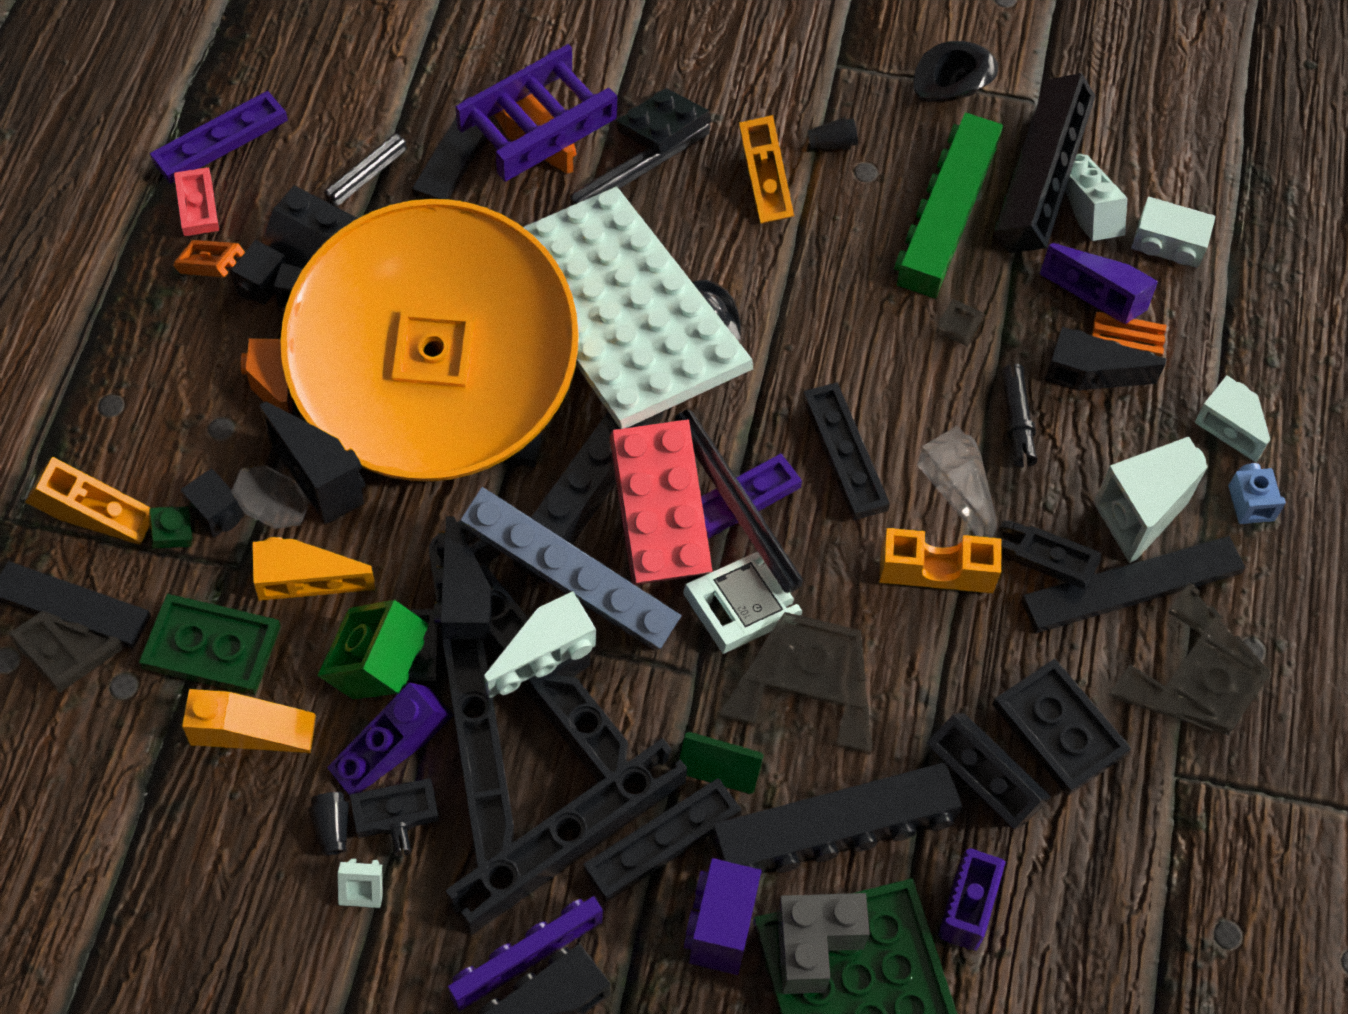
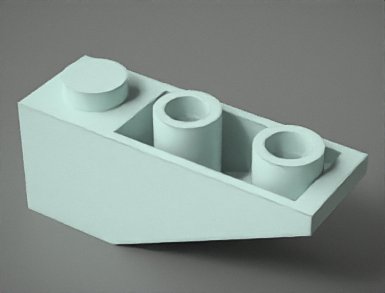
M1077 154L1065 192L1079 226L1092 241L1124 236L1127 197L1088 155Z
M573 591L537 608L484 675L485 687L489 698L499 693L501 695L509 694L515 691L521 685V682L534 676H546L558 664L570 658L572 660L580 659L596 646V628Z

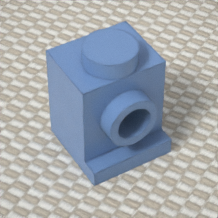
M1257 463L1242 466L1236 471L1228 485L1239 524L1275 521L1286 504L1285 498L1280 496L1273 469H1261V466Z

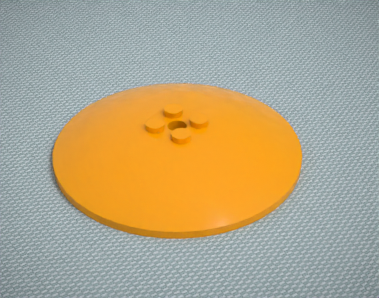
M449 199L412 200L383 207L354 220L328 239L311 257L295 282L286 304L281 330V360L289 391L307 423L338 438L345 450L351 448L359 458L362 468L390 478L408 481L451 480L489 469L523 449L549 423L560 407L575 371L579 339L577 313L571 290L559 265L549 251L521 225L498 212L468 202ZM432 341H438L444 345L442 353L435 357L427 356L424 353L425 346Z

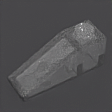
M957 425L923 445L917 465L976 536L993 538L997 528V520L981 452L975 440L971 436L965 435Z

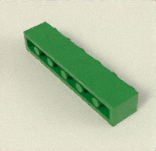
M966 112L960 125L953 124L947 143L951 144L950 149L943 148L937 168H940L941 171L939 174L933 173L928 184L927 193L931 195L928 200L922 198L916 214V218L920 219L918 226L911 224L905 241V244L909 245L907 252L900 250L894 267V270L899 271L897 286L935 299L937 298L998 147L1003 124Z

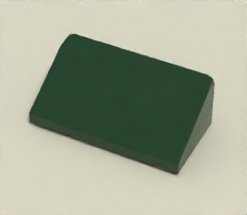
M686 732L679 760L687 767L688 777L709 783L719 778L726 788L746 794H753L764 754L696 733Z

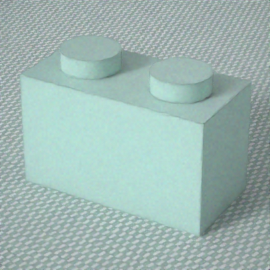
M1148 197L1139 219L1131 249L1198 268L1207 250L1216 216Z

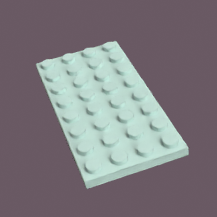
M617 186L523 227L549 251L567 280L573 296L578 321L579 339L576 366L620 429L628 428L753 370L752 358Z

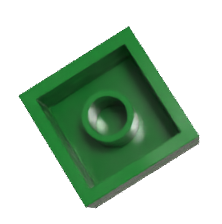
M396 600L349 608L317 676L352 700L399 694L408 681V672L415 656L423 647V638L429 624Z

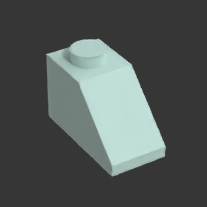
M1226 375L1203 404L1194 423L1254 462H1257L1270 441L1258 395L1250 391L1244 384L1236 382Z

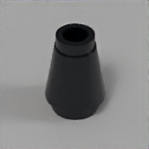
M844 116L808 130L811 150H851L850 146L858 145L854 118L846 119Z
M330 792L311 797L312 806L308 808L322 855L329 856L346 852L349 802L344 800V793Z

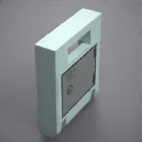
M758 552L685 585L684 596L723 654L796 620L802 614V610L797 604L786 608L793 604L794 598L790 593L788 594L783 591L766 563L763 564L764 560ZM714 594L733 622L725 626L721 625L709 607Z

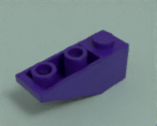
M409 682L327 768L349 795L361 793L427 744L454 715L430 687Z

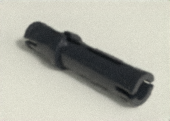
M1009 364L1001 369L1009 425L1006 428L1007 436L1012 440L1014 465L1024 468L1023 458L1024 454H1026L1027 466L1031 467L1037 463L1038 458L1033 439L1036 434L1035 423L1030 419L1024 377L1025 371L1022 365L1014 364L1015 374L1012 377L1011 365Z

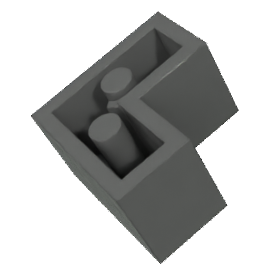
M866 893L781 896L777 909L783 994L825 993L830 981L828 951L864 949L870 935Z

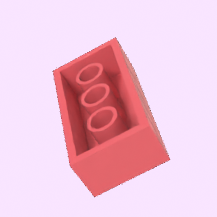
M689 419L613 430L609 437L632 584L655 583L702 576L713 572Z

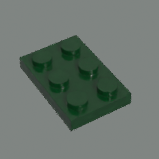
M166 594L139 663L144 670L256 696L281 625L278 619Z

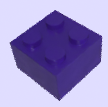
M712 858L709 872L700 871L693 909H698L700 912L691 910L684 948L691 950L689 964L730 974H739L762 870Z

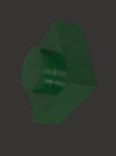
M189 506L149 509L152 549L191 547L192 532Z

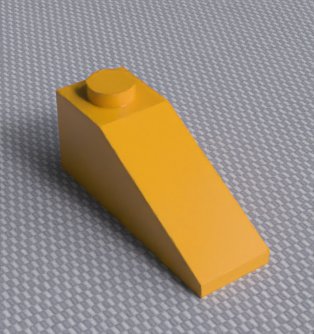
M773 115L739 122L743 149L760 224L794 217Z
M54 457L42 469L25 503L61 521L138 545L142 542L150 526V507Z
M270 537L264 541L253 542V577L259 601L375 590L372 566L294 539Z
M189 689L182 727L190 745L311 753L316 714L232 692Z

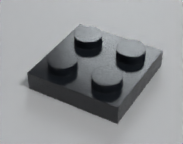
M667 88L655 93L653 97L639 106L630 109L628 113L616 120L618 132L660 155L712 122L710 110Z

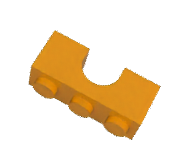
M886 528L881 547L879 583L983 593L994 592L1001 574L1000 538L963 535L959 544L940 548L925 543V531Z

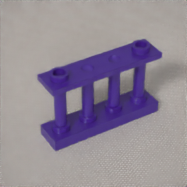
M567 44L558 50L549 52L544 58L477 95L464 99L455 106L457 129L462 133L476 125L497 149V174L506 182L617 118V95L610 88L598 94H592L572 72V47ZM560 78L582 103L570 110H565L544 86ZM532 94L554 119L537 126L516 102ZM504 109L526 134L513 142H509L488 118Z

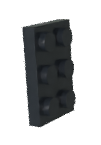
M1055 658L996 697L992 704L1067 796L1124 758L1132 749Z

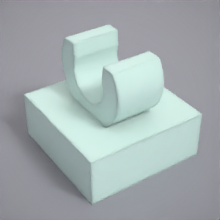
M351 859L349 862H340L338 870L339 905L380 908L383 886L382 865L379 864V861L373 860L372 864L357 863V859Z

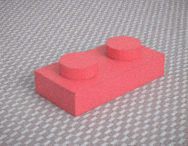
M209 167L175 172L174 177L180 220L184 236L219 231Z

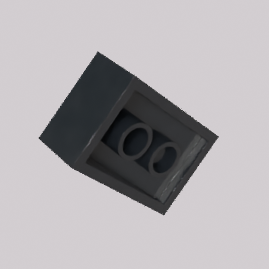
M268 402L259 405L270 445L325 525L364 504L362 489L365 487V482L358 471L362 468V465L351 448L345 450L338 438Z

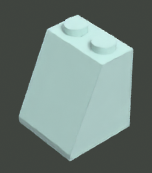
M1189 436L1110 465L1093 503L1129 563L1136 561L1189 503L1208 467L1203 452L1195 447Z

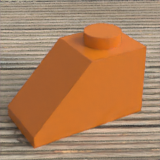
M249 338L248 352L241 355L242 375H247L251 390L264 402H268L292 415L294 400L284 375L281 360V339Z

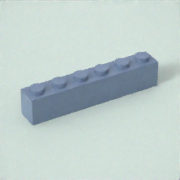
M481 487L458 523L564 593L568 594L573 591L581 604L653 650L662 648L682 616L484 487Z

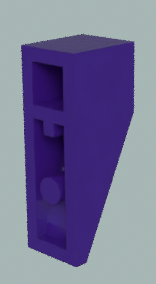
M1055 243L1048 246L1040 271V275L1123 324H1127L1148 310L1158 283L1157 280L1129 264Z

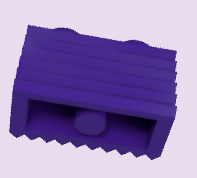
M972 848L965 850L955 874L956 877L953 881L952 891L949 895L947 907L944 911L945 914L942 918L943 921L938 932L941 940L977 951L985 937L1006 862L1003 859Z

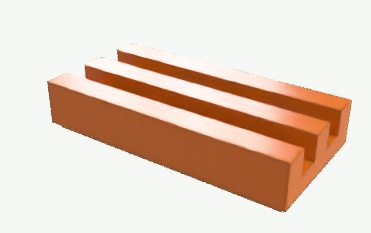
M192 240L174 261L173 266L180 274L224 278L228 274L225 267H233L237 263L233 257H242L245 251L238 243Z
M1096 312L1092 336L1104 340H1113L1121 345L1140 351H1149L1156 356L1162 357L1164 353L1163 345L1165 343L1164 334L1167 325L1133 319L1127 324H1123L1106 313ZM1100 334L1108 335V336H1113V337H1118V338H1120V339L1104 337V336H1100ZM1134 341L1154 344L1155 346L1135 343Z

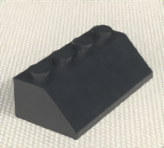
M293 185L274 207L261 243L284 254L288 265L304 268L311 257L328 239L358 218Z

